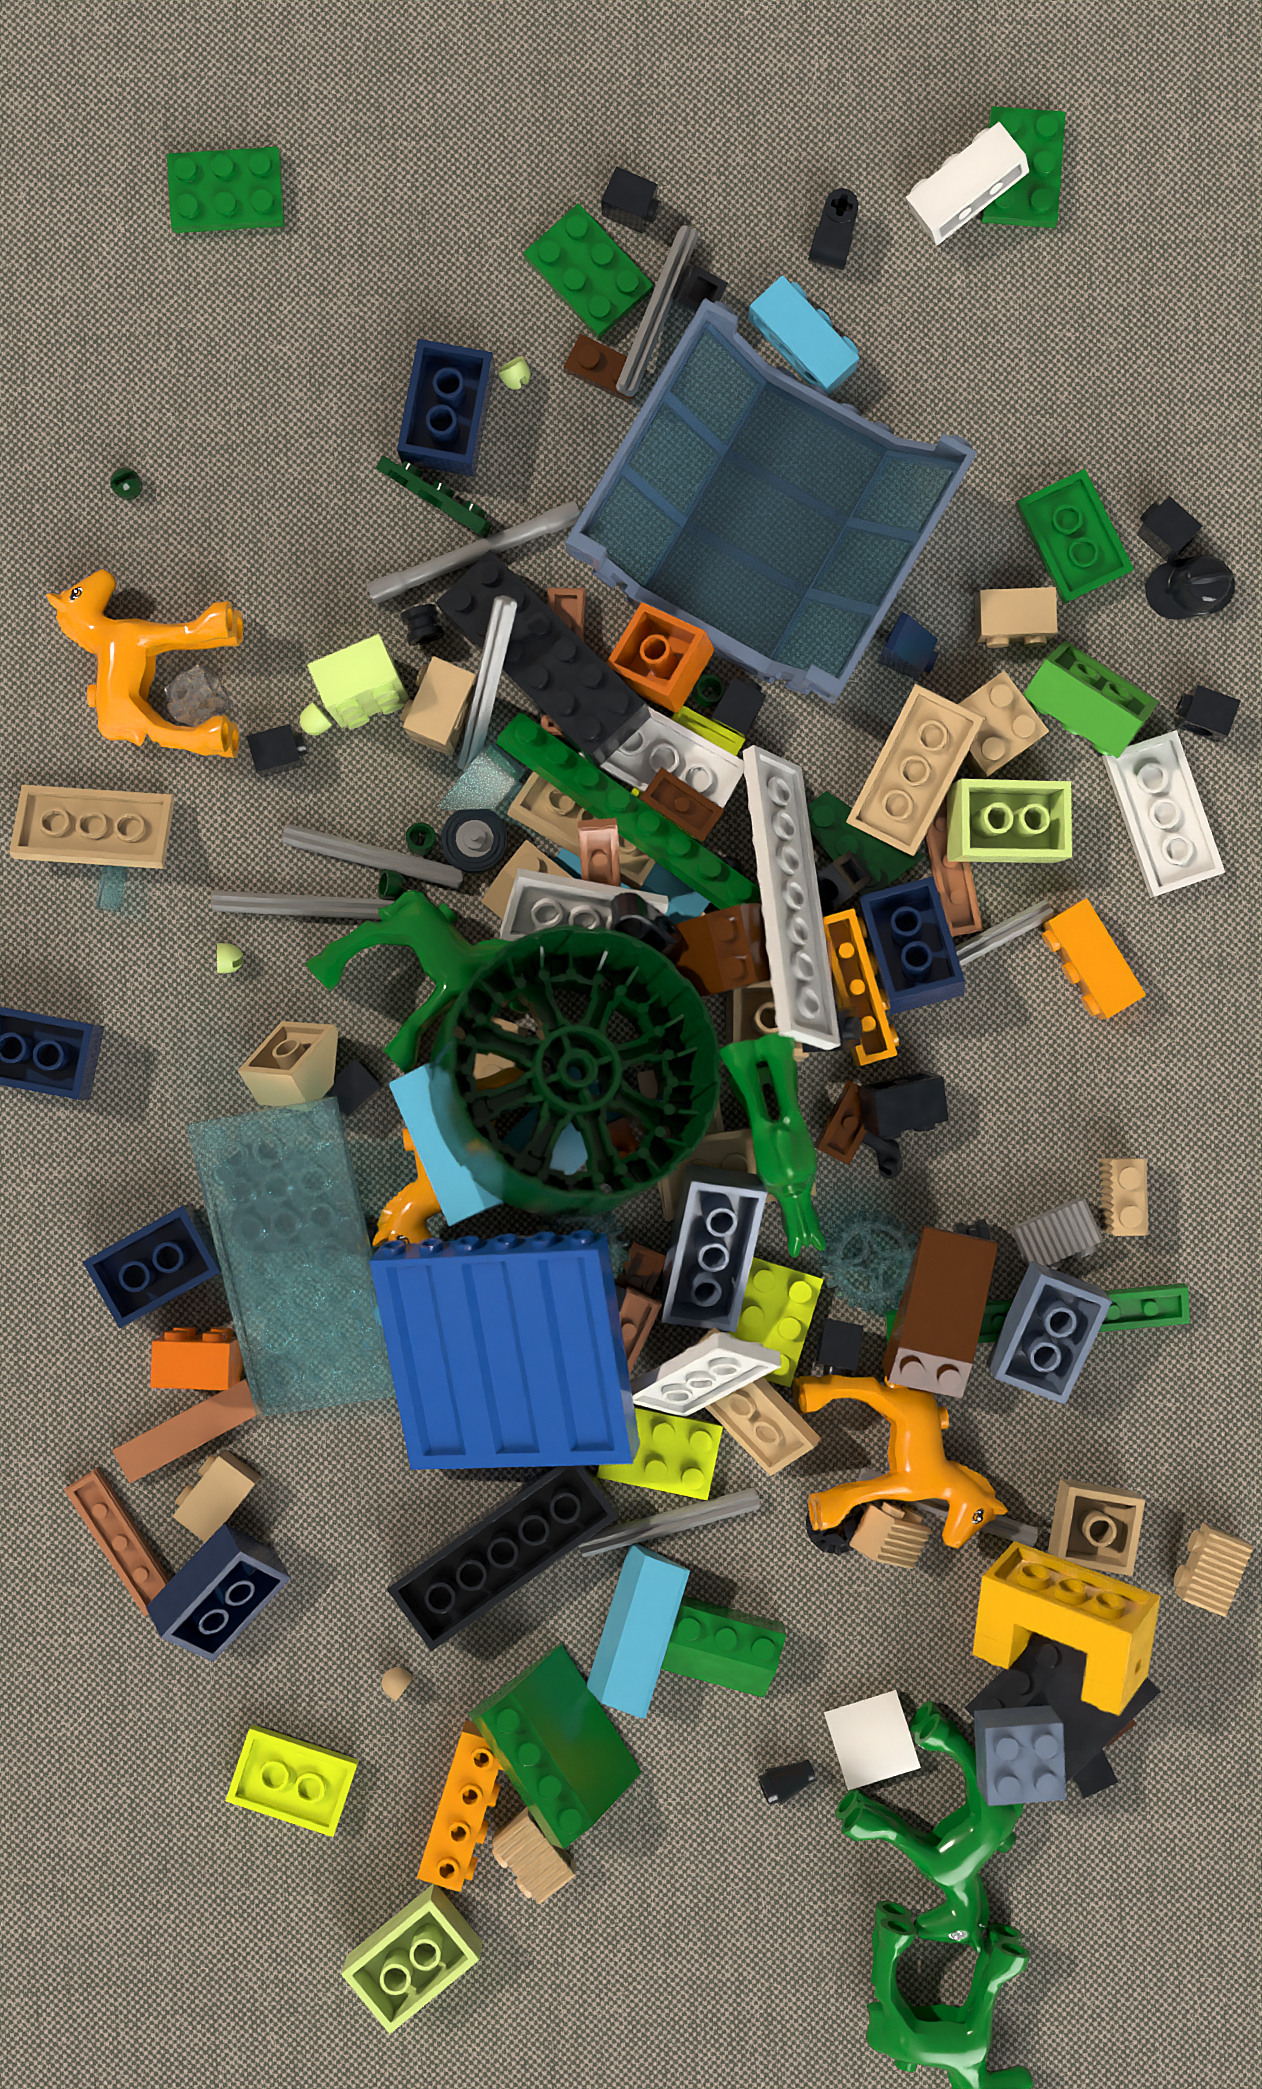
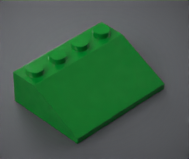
M562 1644L555 1646L468 1712L549 1843L565 1849L591 1828L642 1773L598 1701L587 1688L586 1682Z

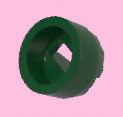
M123 467L118 468L112 473L110 485L113 492L120 499L133 500L140 495L143 483L134 470ZM132 475L133 479L126 480L117 486V482Z
M712 674L701 676L693 688V698L702 707L710 708L720 702L725 693V686L722 680ZM709 687L715 690L709 697L703 695Z
M419 822L407 829L406 845L413 854L424 856L435 847L436 833L429 824ZM420 834L426 835L423 846H418Z
M384 869L378 882L379 898L397 900L407 891V889L402 888V885L408 884L407 878L397 871Z

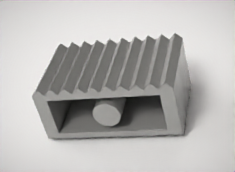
M1080 1197L1010 1227L1027 1267L1033 1261L1056 1270L1062 1266L1061 1259L1073 1254L1075 1259L1085 1257L1097 1250L1095 1244L1104 1241L1086 1200Z

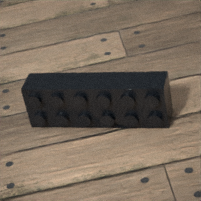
M489 550L435 603L445 618L482 654L494 599L505 595L516 600L517 607L501 674L598 769L652 717L648 707L595 652Z
M589 1465L547 1466L394 1576L387 1587V1591L432 1652L619 1517V1507Z

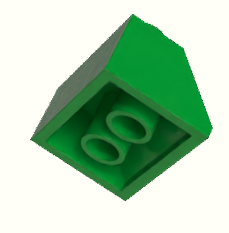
M683 1595L661 1669L764 1698L777 1671L786 1638L784 1624Z

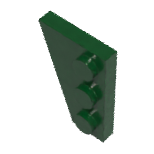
M382 455L375 469L484 538L487 536L492 524L484 519L487 514L486 511L469 500L465 506L459 504L452 499L456 492L437 480L431 486L421 479L424 472L405 460L402 466Z
M825 791L807 805L811 836L831 862H834L849 850L855 855L873 879L857 892L858 896L883 890L925 857L918 851L915 856H912L846 823L853 808Z

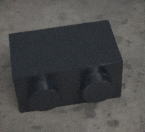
M923 1071L858 1086L864 1130L878 1135L879 1139L890 1140L902 1136V1131L911 1129L917 1132L930 1131L936 1128V1123L949 1121L944 1076Z

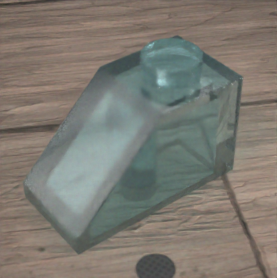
M491 741L478 754L437 806L442 810L495 808L503 799L510 803L523 787L519 779L526 770Z

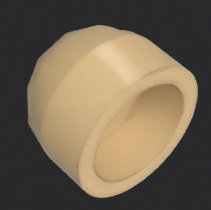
M400 1667L390 1668L383 1675L382 1688L386 1695L396 1702L414 1676L406 1669Z

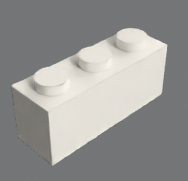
M1000 122L992 128L982 130L975 136L971 145L961 153L953 154L947 158L942 164L941 169L929 179H922L915 184L910 194L906 196L911 213L933 242L939 245L1029 173L1026 155Z

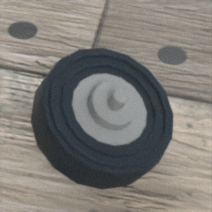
M468 806L457 810L447 819L441 832V847L445 858L454 868L464 873L481 874L494 869L503 860L508 849V832L504 822L495 812L485 807Z

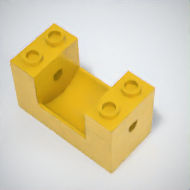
M1014 1541L982 1576L972 1655L984 1659L994 1666L1009 1669L1038 1633L1087 1652L1088 1659L1081 1700L1095 1705L1103 1711L1120 1715L1148 1676L1161 1596Z

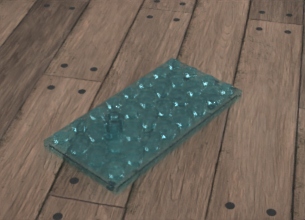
M334 1096L188 1124L187 1131L256 1417L395 1397L396 1393L369 1262L373 1254L337 1097Z

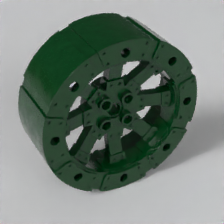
M566 925L546 928L522 936L501 948L488 964L484 963L478 969L444 1017L433 1044L429 1068H432L429 1094L439 1132L454 1159L461 1167L465 1165L475 1176L473 1180L478 1185L505 1203L524 1211L554 1217L556 1214H569V1218L584 1217L612 1210L631 1201L677 1169L676 1165L690 1157L705 1136L716 1111L721 1088V1077L719 1076L721 1055L719 1053L720 1047L716 1030L706 1005L688 978L684 979L674 968L676 965L646 943L618 931L602 927L589 929L579 928V925ZM515 973H524L527 977V982L522 977L516 978ZM604 978L611 982L612 987L609 991L600 988ZM570 989L573 992L587 995L586 1002L588 1005L583 1018L577 1025H571L567 1017H563L553 998V990ZM519 999L524 1007H528L539 1028L536 1031L538 1038L530 1036L526 1038L504 1030L501 1025L491 1021V1018L501 1006L505 1007ZM614 1010L625 1016L634 1025L636 1032L640 1036L637 1040L619 1045L618 1042L612 1043L606 1037L607 1030L605 1028ZM455 1027H459L465 1032L463 1040L454 1035ZM662 1041L667 1042L671 1049L661 1053L658 1044ZM477 1053L486 1056L491 1053L514 1062V1066L525 1072V1074L519 1076L514 1082L494 1090L488 1088L477 1091L475 1075H472V1067L476 1062ZM542 1060H546L550 1064V1071H542ZM644 1063L646 1066L653 1065L655 1080L658 1086L656 1098L648 1099L628 1087L629 1084L621 1078L622 1073L631 1067ZM567 1065H573L580 1070L581 1080H574L568 1075ZM591 1083L598 1086L599 1095H592L589 1092L588 1086ZM524 1105V1108L539 1105L536 1117L538 1123L529 1142L522 1147L519 1153L508 1144L504 1145L497 1138L499 1134L490 1122L496 1120L502 1113ZM606 1111L611 1113L619 1112L636 1122V1127L644 1132L643 1137L635 1147L636 1151L631 1152L623 1159L620 1158L617 1148H613L605 1122L607 1120ZM570 1121L576 1132L581 1133L588 1159L585 1160L587 1171H578L573 1175L565 1174V1171L549 1168L553 1157L551 1152L560 1133L567 1127ZM661 1126L670 1128L672 1132L671 1138L665 1137L666 1130ZM600 1185H609L612 1189V1194H604L600 1189Z

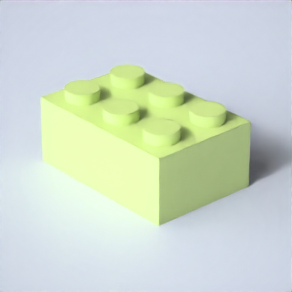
M380 634L307 664L325 708L341 728L347 725L349 729L360 727L370 721L368 716L380 711L383 714L393 713L404 707L403 702L410 699L395 662Z
M960 779L952 783L947 792L948 861L1057 863L1072 858L1071 781Z
M432 1884L352 1950L346 1957L341 1975L387 2032L391 2034L479 1961L483 1941L437 1885Z

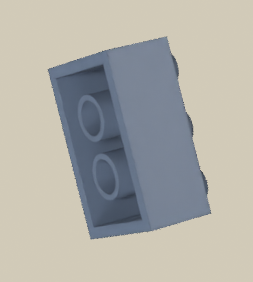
M1031 1261L986 1361L995 1379L1065 1405L1112 1300L1101 1287Z

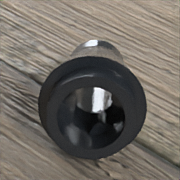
M806 1759L798 1763L765 1769V1774L758 1776V1781L768 1805L772 1806L778 1803L781 1806L809 1784L816 1782L817 1778L810 1761Z

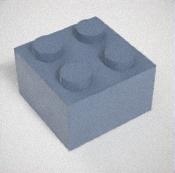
M1050 1705L974 1711L977 1787L988 1806L1066 1800L1063 1722Z

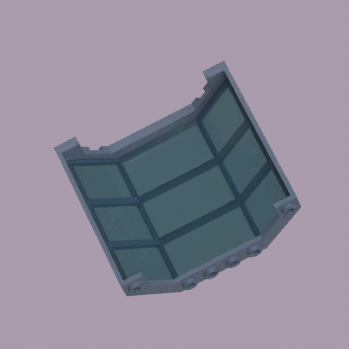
M704 298L565 541L566 552L575 560H581L593 567L594 569L591 573L609 588L614 589L617 584L621 588L620 591L626 595L624 601L636 610L641 602L706 631L715 649L714 654L749 674L773 684L775 679L787 681L785 687L789 690L805 695L812 691L820 695L824 701L835 704L969 469L977 451L971 449L972 446L967 440L957 435H951L950 437L943 433L936 445L899 438L893 435L894 431L886 424L878 421L874 423L861 417V412L854 406L847 403L840 405L829 399L828 393L816 385H809L808 387L796 380V376L790 370L781 366L775 368L769 365L737 332L739 317L735 316L734 311L720 301L712 303Z

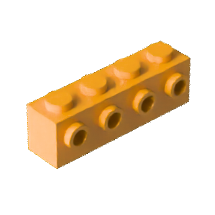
M854 908L822 917L826 941H831V982L838 1008L857 1007V1014L862 1022L861 1045L850 1048L855 1066H862L896 1056L895 1047L899 1046V1040L894 1026L888 1025L885 1011L888 1010V1004L883 989H878L874 975L878 974L877 965L872 952L867 953L863 938H867V932L862 917L856 916Z
M465 1720L416 1878L457 1892H461L464 1879L472 1881L478 1857L472 1856L476 1842L480 1844L484 1842L490 1821L483 1818L487 1806L495 1807L501 1784L494 1782L498 1770L504 1771L474 1722Z

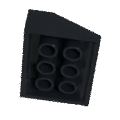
M1040 1634L1020 1654L1009 1669H1004L964 1708L974 1718V1711L1050 1705L1063 1722L1066 1784L1161 1691L1146 1677L1120 1715L1103 1711L1095 1705L1081 1700L1088 1653Z

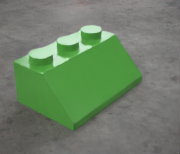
M1066 640L1045 659L1023 694L1024 698L1030 701L1029 704L1034 710L1041 714H1050L1061 721V726L1066 731L1074 735L1081 734L1093 742L1092 745L1098 752L1106 756L1113 755L1117 759L1126 750L1160 702Z

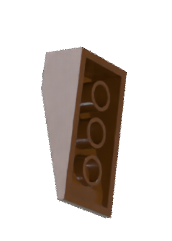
M762 902L733 906L675 924L681 934V940L676 944L670 943L660 951L662 955L676 965L674 968L684 979L688 978L701 998L770 981L772 977L769 954L766 949L767 937L761 911Z
M923 1225L882 1361V1366L889 1383L962 1399L976 1352L998 1248L996 1241Z

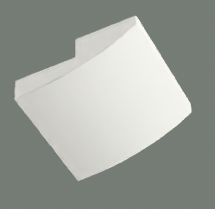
M896 1690L824 1712L848 1791L921 1768Z

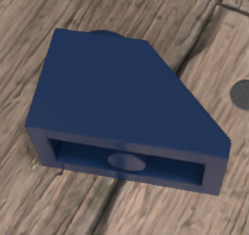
M901 612L887 638L877 663L917 681L923 671L930 674L939 655L938 652L933 650L938 639L911 616Z

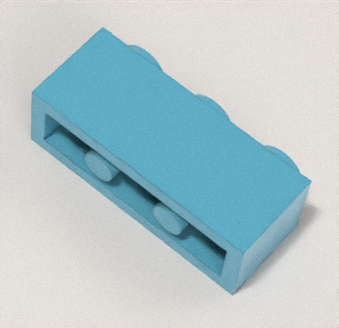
M782 275L749 306V322L808 385H816L830 395L856 371L860 357L857 355L858 350L854 343L846 336L841 338L832 328L833 324L828 315L821 309L815 310L809 304L806 293L796 282L790 283Z

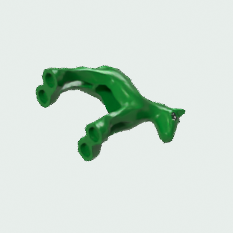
M415 890L406 891L394 903L378 908V915L382 922L365 921L350 934L328 944L320 954L313 956L304 963L309 971L331 993L340 983L346 963L360 951L376 945L411 947L424 973L436 986L427 1001L402 1024L394 1039L383 1048L386 1055L405 1075L410 1073L417 1065L420 1041L424 1032L439 1016L449 1011L478 969L484 963L488 964L497 951L512 942L494 938L477 944H470L453 925L458 920V917L444 902L437 907L430 899L424 896V893ZM515 973L516 978L522 977L527 982V977L524 973ZM519 999L509 1004L510 1008L518 1014L529 1011L528 1007H524Z
M775 1032L757 1040H745L729 1044L719 1049V1053L724 1064L732 1074L728 1076L729 1086L744 1111L752 1131L756 1174L767 1190L779 1202L782 1229L787 1236L789 1253L794 1258L799 1256L801 1246L808 1248L811 1243L820 1251L825 1250L826 1243L820 1230L819 1214L812 1203L811 1190L817 1175L818 1156L798 1105L799 1077L797 1062L794 1060L795 1039L794 1037L779 1035V1032ZM767 1061L769 1066L757 1069L756 1063ZM765 1084L772 1088L781 1118L777 1122L772 1121L767 1112L762 1087Z
M928 1701L922 1704L912 1716L908 1726L909 1731L915 1735V1743L926 1751L947 1753L960 1765L965 1780V1804L940 1820L931 1833H924L909 1825L888 1807L870 1798L859 1788L849 1790L841 1799L835 1811V1817L843 1822L840 1831L855 1842L875 1839L889 1842L912 1861L924 1878L943 1890L946 1896L945 1902L918 1914L913 1923L920 1939L962 1943L963 1945L969 1944L975 1952L981 1954L983 1948L981 1933L987 1928L990 1905L985 1894L986 1890L983 1886V1881L978 1873L997 1850L1001 1853H1006L1013 1846L1016 1835L1012 1831L1017 1820L1022 1815L1024 1803L987 1805L977 1787L976 1750L966 1741L956 1724L945 1717L932 1701Z
M886 1900L877 1902L874 1916L875 1927L871 1936L873 1948L871 1982L875 1986L874 1996L879 2001L870 2002L866 2005L869 2024L865 2037L868 2045L874 2051L893 2058L894 2065L902 2071L915 2072L917 2065L948 2071V2078L952 2089H1031L1034 2086V2082L1029 2068L1016 2065L1005 2069L989 2071L986 2066L987 2056L993 2041V2012L999 1990L1006 1981L1026 1970L1030 1958V1951L1020 1945L1024 1936L1021 1931L1011 1925L995 1922L987 1927L982 1953L979 1954L970 1991L961 2007L958 2008L945 2004L914 2007L902 1993L895 1977L898 1957L913 1943L917 1933V1929L911 1922L912 1912L906 1906L897 1902Z

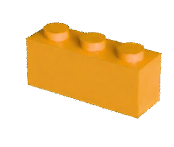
M1087 898L1078 901L1055 915L1052 919L1041 924L1045 931L1042 933L1045 944L1053 953L1057 951L1065 963L1061 966L1064 975L1072 985L1077 983L1084 994L1081 997L1082 1004L1092 1017L1097 1016L1099 1020L1108 1019L1146 996V993Z

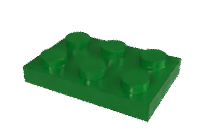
M991 106L988 128H992L998 122L1002 124L1025 153L1029 173L982 209L981 223L1044 228L1056 227L1059 212L1066 111Z
M279 147L167 154L171 228L174 233L285 227L282 165Z
M579 203L523 252L524 259L598 340L654 291L652 282Z
M1086 469L1076 472L1016 502L1015 506L1054 587H1056L1063 605L1120 579L1134 570Z

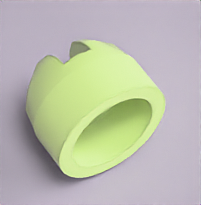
M523 356L509 361L497 371L503 383L513 390L521 389V382L527 385L531 375L529 366Z
M313 702L300 714V725L310 735H320L333 725Z
M217 943V973L236 972L242 966L243 960L241 958L243 953L240 948L230 943Z

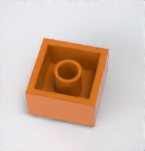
M641 602L606 664L637 695L678 714L715 649L706 631Z
M174 1326L173 1330L164 1331L163 1336L152 1341L150 1388L229 1390L243 1380L244 1334H233L234 1328L213 1327L210 1329V1332L196 1333V1327Z

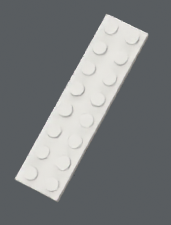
M753 745L743 750L744 776L747 782L748 809L751 814L753 829L752 841L758 867L757 879L760 884L762 898L761 911L767 937L766 949L769 954L771 968V987L775 999L776 1024L779 1035L794 1037L797 1041L830 1050L840 1046L802 767Z

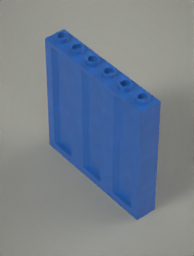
M580 1230L573 1232L571 1235L555 1236L552 1232H542L532 1237L517 1238L514 1234H504L494 1239L479 1240L476 1236H466L457 1241L441 1242L439 1238H429L419 1243L404 1244L402 1240H392L380 1246L369 1262L411 1470L633 1464L640 1446L606 1233L593 1234L590 1230Z

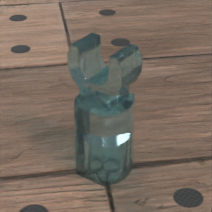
M106 865V868L102 869L95 907L106 911L121 912L128 876L125 873V869L128 866Z

